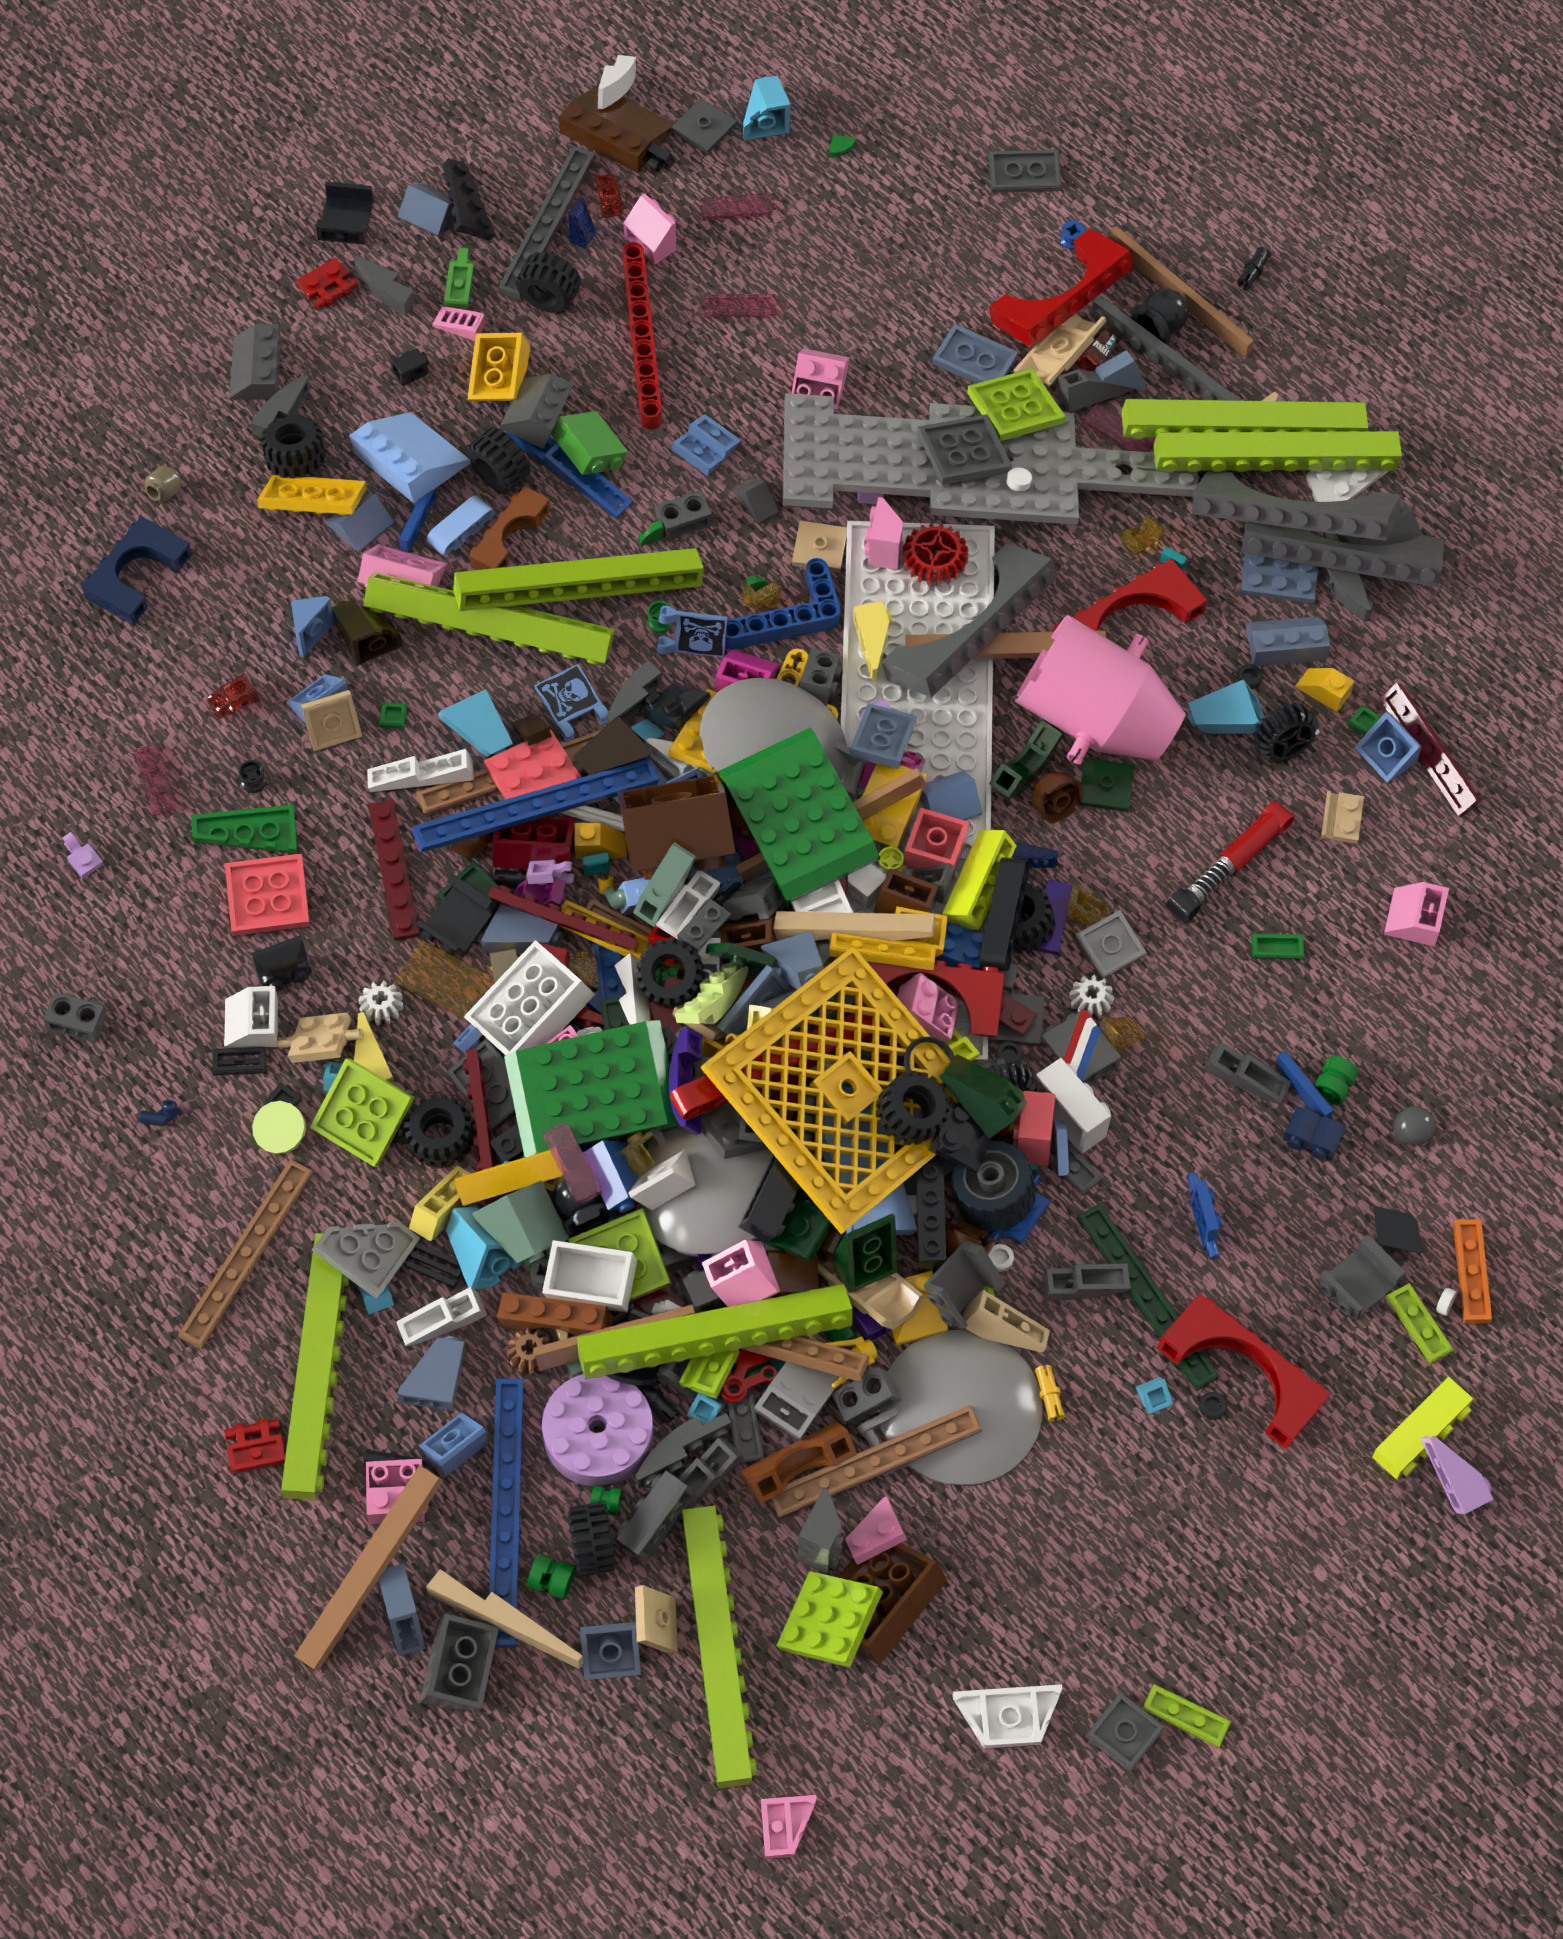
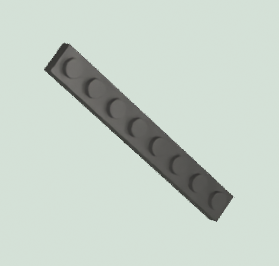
M576 146L572 147L498 287L500 294L521 300L522 295L518 293L515 285L516 279L530 254L547 251L595 160L594 152Z
M1099 295L1093 300L1091 314H1093L1096 321L1101 317H1105L1107 320L1105 324L1111 328L1116 336L1124 337L1129 341L1132 348L1143 351L1151 362L1159 363L1170 376L1178 377L1182 380L1189 390H1195L1202 395L1204 400L1242 401Z

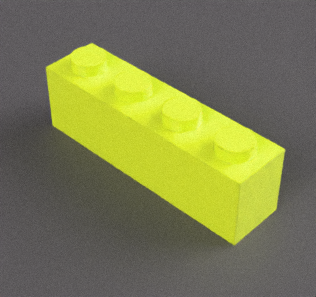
M979 830L942 915L948 916L947 921L949 923L957 924L970 930H980L991 905L1000 860L1002 857L1011 858L1017 846L1005 830Z
M1448 1377L1376 1448L1372 1458L1396 1480L1402 1474L1407 1477L1417 1467L1415 1461L1420 1456L1424 1459L1428 1456L1420 1438L1423 1436H1435L1444 1440L1454 1429L1451 1425L1457 1419L1462 1422L1471 1413L1472 1410L1469 1407L1473 1398Z

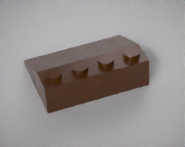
M599 85L571 101L559 116L560 133L637 173L640 172L651 158L647 151L651 142L660 146L670 134L671 127L675 124L623 97L604 109H598Z
M902 1543L858 1565L854 1558L850 1561L838 1578L877 1586L883 1591L857 1653L878 1665L883 1662L947 1582V1578L937 1561Z

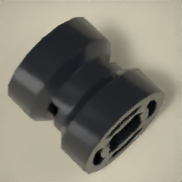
M254 760L242 763L238 770L242 788L248 793L262 791L266 785L262 764Z

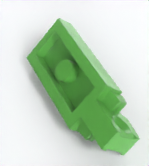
M459 248L457 260H452L449 264L444 299L445 307L469 309L474 264L472 261H469L468 248Z

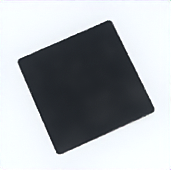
M1374 1206L1378 1244L1421 1254L1419 1226L1415 1217L1412 1214Z

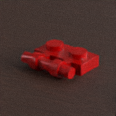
M336 257L296 280L297 285L309 300L316 296L320 297L313 301L317 309L325 305L327 307L332 305L335 299L342 295L347 296L351 294L352 290L358 287L355 278L348 282L344 281L350 277L349 272ZM335 285L337 286V288H335L334 290L330 292L327 291Z
M264 1418L260 1419L259 1423L244 1426L243 1423L235 1424L234 1428L224 1430L226 1440L237 1438V1443L226 1445L232 1474L285 1463L286 1456L282 1435H270V1431L281 1429L279 1418L273 1420ZM260 1433L262 1435V1438L246 1441L245 1437Z

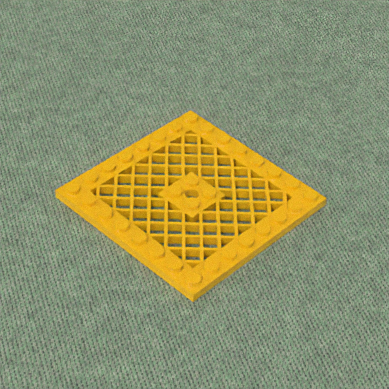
M854 946L700 1067L840 1234L844 1233L936 1155L928 1151L934 1135L921 1144L915 1145L913 1142L911 1145H905L894 1154V1144L904 1145V1140L898 1143L894 1141L895 1137L892 1134L889 1137L877 1134V1123L879 1124L881 1118L876 1117V1102L879 1099V1095L896 1078V1073L902 1074L906 1072L905 1066L896 1065L897 1055L904 1056L910 1043L918 1038L930 1037V1035ZM838 993L837 1003L828 1001ZM845 994L855 996V1006L844 1004ZM862 1001L867 1005V1007H862ZM819 1008V1017L809 1016ZM826 1009L837 1010V1020L826 1019ZM844 1012L855 1013V1023L844 1022ZM862 1015L873 1016L872 1026L862 1024ZM880 1022L884 1025L885 1028L879 1027ZM801 1023L800 1032L791 1031ZM808 1024L819 1025L818 1035L807 1033ZM826 1027L836 1028V1038L825 1036ZM844 1029L854 1031V1041L843 1039ZM861 1032L872 1034V1044L861 1042ZM879 1035L890 1036V1046L879 1045ZM782 1038V1047L772 1046ZM789 1038L800 1040V1050L789 1049ZM807 1041L818 1043V1053L807 1051ZM897 1042L901 1045L902 1048H897ZM924 1042L915 1046L911 1051L909 1059L912 1071H916L917 1075L921 1072L927 1073V1078L933 1076L937 1079L935 1082L937 1085L943 1083L939 1075L951 1061L937 1044L931 1042ZM825 1044L836 1046V1056L825 1054ZM843 1047L854 1048V1055L849 1051L843 1056ZM861 1050L872 1051L871 1061L861 1060ZM763 1053V1062L753 1061ZM770 1053L781 1055V1065L770 1064ZM879 1053L889 1054V1064L879 1063ZM788 1056L799 1058V1068L788 1066ZM806 1059L817 1060V1071L806 1069ZM824 1062L834 1063L824 1072ZM914 1062L918 1065L920 1069L914 1068ZM751 1068L763 1070L762 1080L751 1079ZM865 1068L871 1069V1075ZM878 1070L889 1072V1082L878 1080ZM770 1071L781 1073L780 1083L769 1081ZM788 1074L799 1076V1086L787 1084ZM806 1077L816 1078L810 1083L812 1088L806 1087ZM843 1082L849 1083L852 1086L853 1094H847L843 1091L841 1086ZM755 1087L762 1088V1095ZM948 1087L942 1090L944 1094H948L949 1100L946 1101L947 1104L949 1102L953 1104L959 1102ZM769 1089L780 1091V1101L769 1099ZM787 1092L798 1093V1104L787 1102ZM805 1095L816 1096V1106L805 1105ZM906 1098V1102H903L905 1109L910 1115L913 1116V1111L922 1112L920 1106L914 1104L912 1099ZM823 1101L829 1108H823ZM870 1105V1115L860 1113ZM773 1108L779 1109V1115ZM786 1110L798 1111L797 1122L786 1120ZM805 1113L816 1114L815 1124L804 1123ZM823 1115L834 1117V1127L823 1126ZM852 1120V1130L841 1128V1122L845 1126ZM859 1121L870 1122V1133L859 1131ZM791 1129H797V1136ZM804 1130L815 1132V1143L804 1141ZM822 1133L833 1135V1145L822 1144ZM840 1136L851 1137V1148L840 1146ZM858 1139L869 1140V1151L858 1149ZM877 1141L887 1143V1153L876 1152ZM808 1149L815 1150L814 1156L810 1153ZM822 1151L833 1153L832 1163L821 1162ZM840 1154L851 1155V1166L840 1165ZM858 1157L869 1158V1169L858 1167ZM876 1159L886 1161L876 1169ZM826 1170L832 1171V1177L826 1172ZM839 1172L850 1173V1184L839 1183ZM857 1175L868 1176L857 1185Z

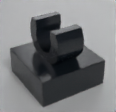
M652 142L647 148L651 156L647 165L656 173L661 170L663 164L671 168L676 162L670 152Z

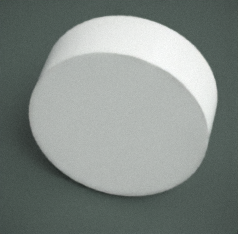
M1018 467L1008 472L1007 485L1012 490L1025 491L1031 486L1032 475L1028 470Z
M1004 1244L994 1245L988 1255L999 1272L1008 1270L1014 1261L1013 1251Z
M1446 1288L1443 1291L1436 1308L1438 1313L1445 1316L1448 1315L1455 1301L1457 1291Z

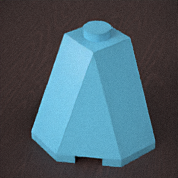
M778 76L755 79L743 122L744 140L790 133V102Z
M1244 679L1188 703L1191 710L1188 713L1189 720L1192 726H1197L1202 733L1253 734L1257 731L1256 726L1262 723V718H1265L1258 697Z
M486 689L438 713L439 718L486 757L495 756L508 750L507 748L513 744Z
M454 1208L446 1232L467 1286L473 1289L492 1288L501 1281L499 1279L500 1275L510 1268L515 1270L523 1261L517 1263L474 1218L472 1213L478 1211L479 1208Z

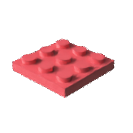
M550 730L552 735L550 738L531 746L523 742L484 760L486 770L505 799L582 778L552 730Z
M302 854L225 863L232 936L310 926Z

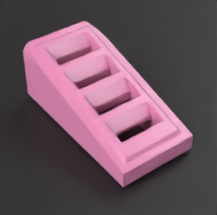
M442 306L432 325L435 328L475 341L476 334H481L486 324L485 314ZM445 314H448L449 317L447 321L442 322ZM456 317V318H457L456 322H455V323H451L452 320H453V318ZM465 320L464 324L460 325L461 321Z

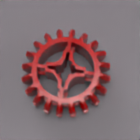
M931 522L929 528L921 525L919 531L913 529L911 536L907 535L902 547V561L905 563L906 571H910L911 578L918 576L919 583L926 580L928 586L932 582H936L940 586L941 581H945L949 585L951 578L957 580L959 573L964 572L965 565L968 563L967 555L969 549L966 546L965 538H960L961 534L959 531L953 532L951 526L947 529L943 528L942 522L939 527H934Z

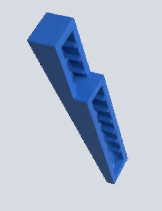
M509 432L506 433L517 442L521 449L615 518L633 503L629 497L600 473L582 475L559 444L550 436L544 449Z

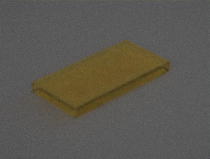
M424 941L420 942L395 979V984L466 1021L468 1020L464 1016L495 984L494 977Z

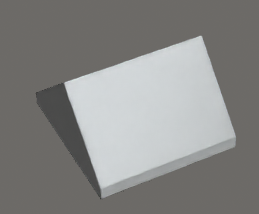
M685 1150L641 1174L628 1192L629 1196L647 1208L654 1210L694 1187L696 1184Z

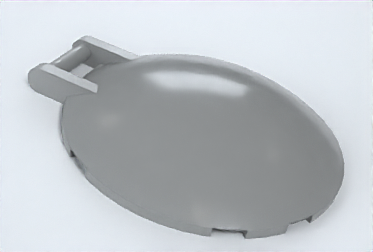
M750 678L734 682L713 696L701 718L699 736L704 747L703 754L710 768L715 769L717 773L810 727L816 733L840 780L848 764L855 767L849 783L842 782L852 802L857 797V787L866 765V761L849 756L850 747H847L841 726L831 711L806 690L781 680Z
M681 1126L667 1128L663 1131L650 1130L655 1140L646 1150L637 1167L638 1177L675 1154L685 1150L696 1184L654 1210L647 1208L641 1203L635 1206L636 1210L641 1208L645 1210L656 1241L663 1246L666 1245L675 1249L678 1253L698 1257L699 1254L714 1253V1255H717L744 1240H757V1237L739 1228V1225L773 1156L769 1148L723 1159L702 1132L700 1135H695Z
M949 1330L948 1332L916 1341L895 1359L887 1373L901 1401L879 1412L878 1416L857 1427L860 1436H864L870 1448L881 1444L874 1433L879 1428L888 1441L971 1405L982 1428V1432L906 1465L936 1482L948 1485H976L1005 1475L1027 1456L1040 1431L1043 1403L1039 1396L1040 1387L1033 1371L1012 1347L1007 1344L980 1338L969 1330ZM894 1469V1470H892V1471H890V1472H887V1473L883 1474V1476H886V1475H888V1474H890V1473L896 1471L897 1469Z

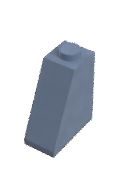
M500 904L481 939L482 951L494 953L516 949V953H524L535 940L540 945L543 943L557 947L562 939L563 932H561L560 925Z
M811 931L761 946L763 953L775 958L774 966L771 968L785 982L797 990L824 969Z
M453 1336L437 1337L399 1388V1403L453 1411L466 1352L465 1342Z
M404 1563L388 1567L379 1578L398 1656L426 1649Z

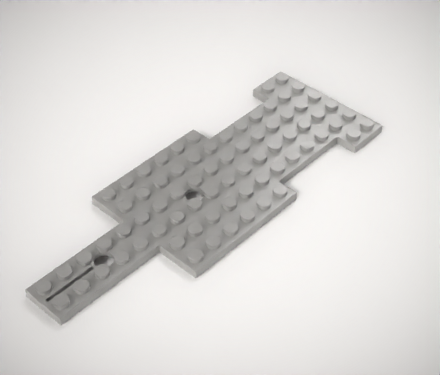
M785 393L783 505L832 508L833 491L930 497L931 515L1078 525V489L1193 497V492L1198 486V472L1156 471L1154 452L1076 447L1074 413L1063 412L1065 415L1064 424L1000 441L1008 458L1012 460V469L1024 468L1031 473L1032 481L1029 489L1025 491L1012 490L1007 485L1008 473L941 485L917 434L918 427L980 416L981 413L976 406L930 403L929 420L834 414L833 396ZM1125 464L1132 467L1133 470L1130 475H1123L1120 469L1116 467Z

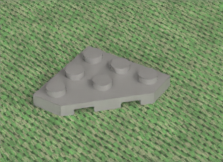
M389 1222L385 1225H375L374 1223L359 1224L345 1228L332 1226L326 1229L312 1248V1251L377 1299L415 1247L420 1237L401 1222Z

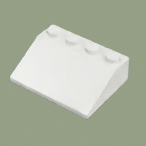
M535 940L471 1008L464 1018L504 1055H507L517 1050L549 1042L568 1025L595 994Z

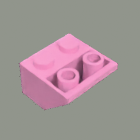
M644 193L624 221V236L630 242L640 243L643 246L644 255L655 265L676 250V221L670 214H666L660 208L656 200H651Z
M803 348L798 353L792 394L833 396L834 409H838L850 357Z
M878 497L876 507H871L870 527H867L864 555H869L868 565L897 570L902 550L903 521L884 498Z
M1426 882L1394 888L1384 935L1435 947L1449 888Z
M922 973L901 985L897 998L930 1037L947 1042L951 1040L959 1001Z
M744 1240L702 1262L711 1288L727 1307L765 1300L780 1292L765 1248L760 1241Z
M422 1459L366 1462L367 1518L369 1525L382 1523L418 1466H422ZM425 1510L417 1522H425Z

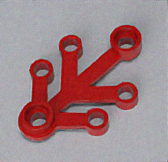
M738 1349L740 1353L735 1361L737 1367L734 1374L730 1371L720 1391L721 1396L730 1403H737L746 1397L748 1389L762 1383L770 1384L777 1375V1370L773 1366H765L760 1373L745 1378L748 1369L771 1359L777 1361L779 1359ZM766 1372H772L774 1376L772 1378H766L764 1374ZM736 1387L739 1391L732 1394L729 1392V1389Z

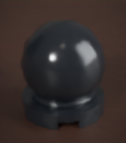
M1161 288L1150 293L1143 304L1135 306L1130 311V318L1166 344L1170 339V335L1180 331L1187 322L1189 309L1186 299L1180 292L1170 288Z
M577 1169L567 1171L557 1180L553 1190V1201L559 1214L568 1219L564 1223L568 1237L572 1238L576 1236L575 1233L581 1231L584 1233L608 1223L607 1219L610 1216L612 1218L617 1217L616 1211L607 1209L589 1170Z

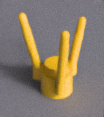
M862 1336L852 1340L825 1343L836 1347L853 1346L850 1349L851 1351L869 1355L868 1365L875 1363L878 1356L873 1342L869 1339L864 1341ZM840 1377L832 1384V1387H838L847 1381L848 1378Z

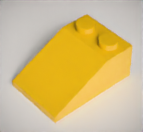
M523 333L476 334L468 401H515L528 368L530 345Z
M876 764L862 797L913 769L900 765L899 769ZM920 772L926 780L928 775ZM923 788L863 820L873 840L894 848L903 846Z

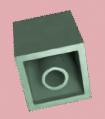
M542 1180L506 1195L472 1213L479 1224L517 1263L526 1259L532 1263L544 1257L543 1251L547 1255L550 1254L553 1240L564 1242L569 1239Z

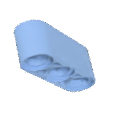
M474 495L435 526L428 534L426 541L441 555L448 557L447 554L453 549L457 550L466 542L465 539L476 534L483 528V524L486 521H491L495 511L478 496Z

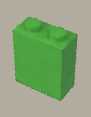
M597 411L560 416L551 433L582 475L617 470L622 466L623 460L628 453L627 449Z

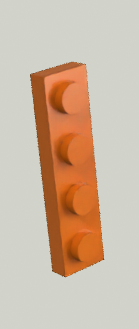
M1481 1219L1454 1220L1453 1231L1463 1324L1491 1323L1492 1314Z

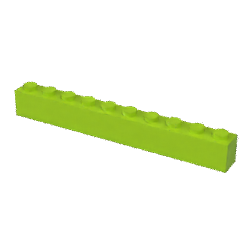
M1126 399L1122 409L1124 437H1132L1134 439L1144 437L1156 438L1157 433L1367 432L1368 430L1366 404L1361 402Z
M1398 431L1157 433L1154 443L1156 471L1221 472L1237 470L1239 472L1248 470H1261L1264 472L1272 470H1286L1289 472L1295 470L1390 471L1397 470L1402 457Z
M693 548L455 572L453 592L459 610L467 611L701 587L704 567L697 549Z
M373 572L368 577L363 606L370 607V610L373 612H392L395 617L403 619L413 617L423 624H433L434 622L442 624V627L448 630L459 628L466 630L467 634L473 636L484 634L490 636V639L503 642L509 640L519 647H529L530 645L538 647V650L544 653H553V651L563 653L564 657L570 659H577V657L585 658L588 663L600 665L608 660L615 630L520 606L460 611L453 590Z
M315 1233L314 1246L323 1234ZM315 1252L312 1254L281 1491L283 1498L317 1501L318 1492H323L324 1476H320L321 1466H326L327 1450L323 1448L324 1440H329L331 1433V1424L327 1423L328 1414H333L334 1398L330 1397L331 1388H336L337 1372H333L334 1362L339 1363L341 1347L337 1346L338 1337H343L344 1321H340L341 1311L346 1312L347 1295H343L344 1286L349 1287L350 1279Z
M840 1284L577 1337L578 1356L585 1380L601 1378L610 1374L626 1373L635 1369L655 1367L670 1362H681L685 1359L709 1356L724 1351H735L739 1348L754 1345L760 1346L769 1342L789 1340L808 1334L814 1335L833 1329H843L852 1326V1306L845 1285Z
M715 1506L683 1509L682 1519L718 1789L751 1785L752 1776H756L757 1771L755 1758L749 1759L748 1748H753L751 1730H745L744 1720H749L748 1704L742 1703L741 1693L746 1692L744 1675L738 1676L737 1666L742 1665L740 1648H734L733 1638H738L736 1621H731L730 1611H734L733 1594L727 1595L726 1584H731L729 1567H723L722 1558L727 1557L726 1542L720 1541L719 1531H724L722 1514L716 1515Z

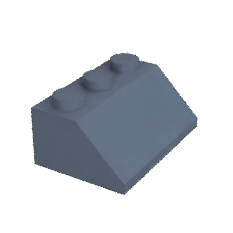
M1319 616L1245 623L1252 664L1255 666L1327 660L1330 641L1327 626Z

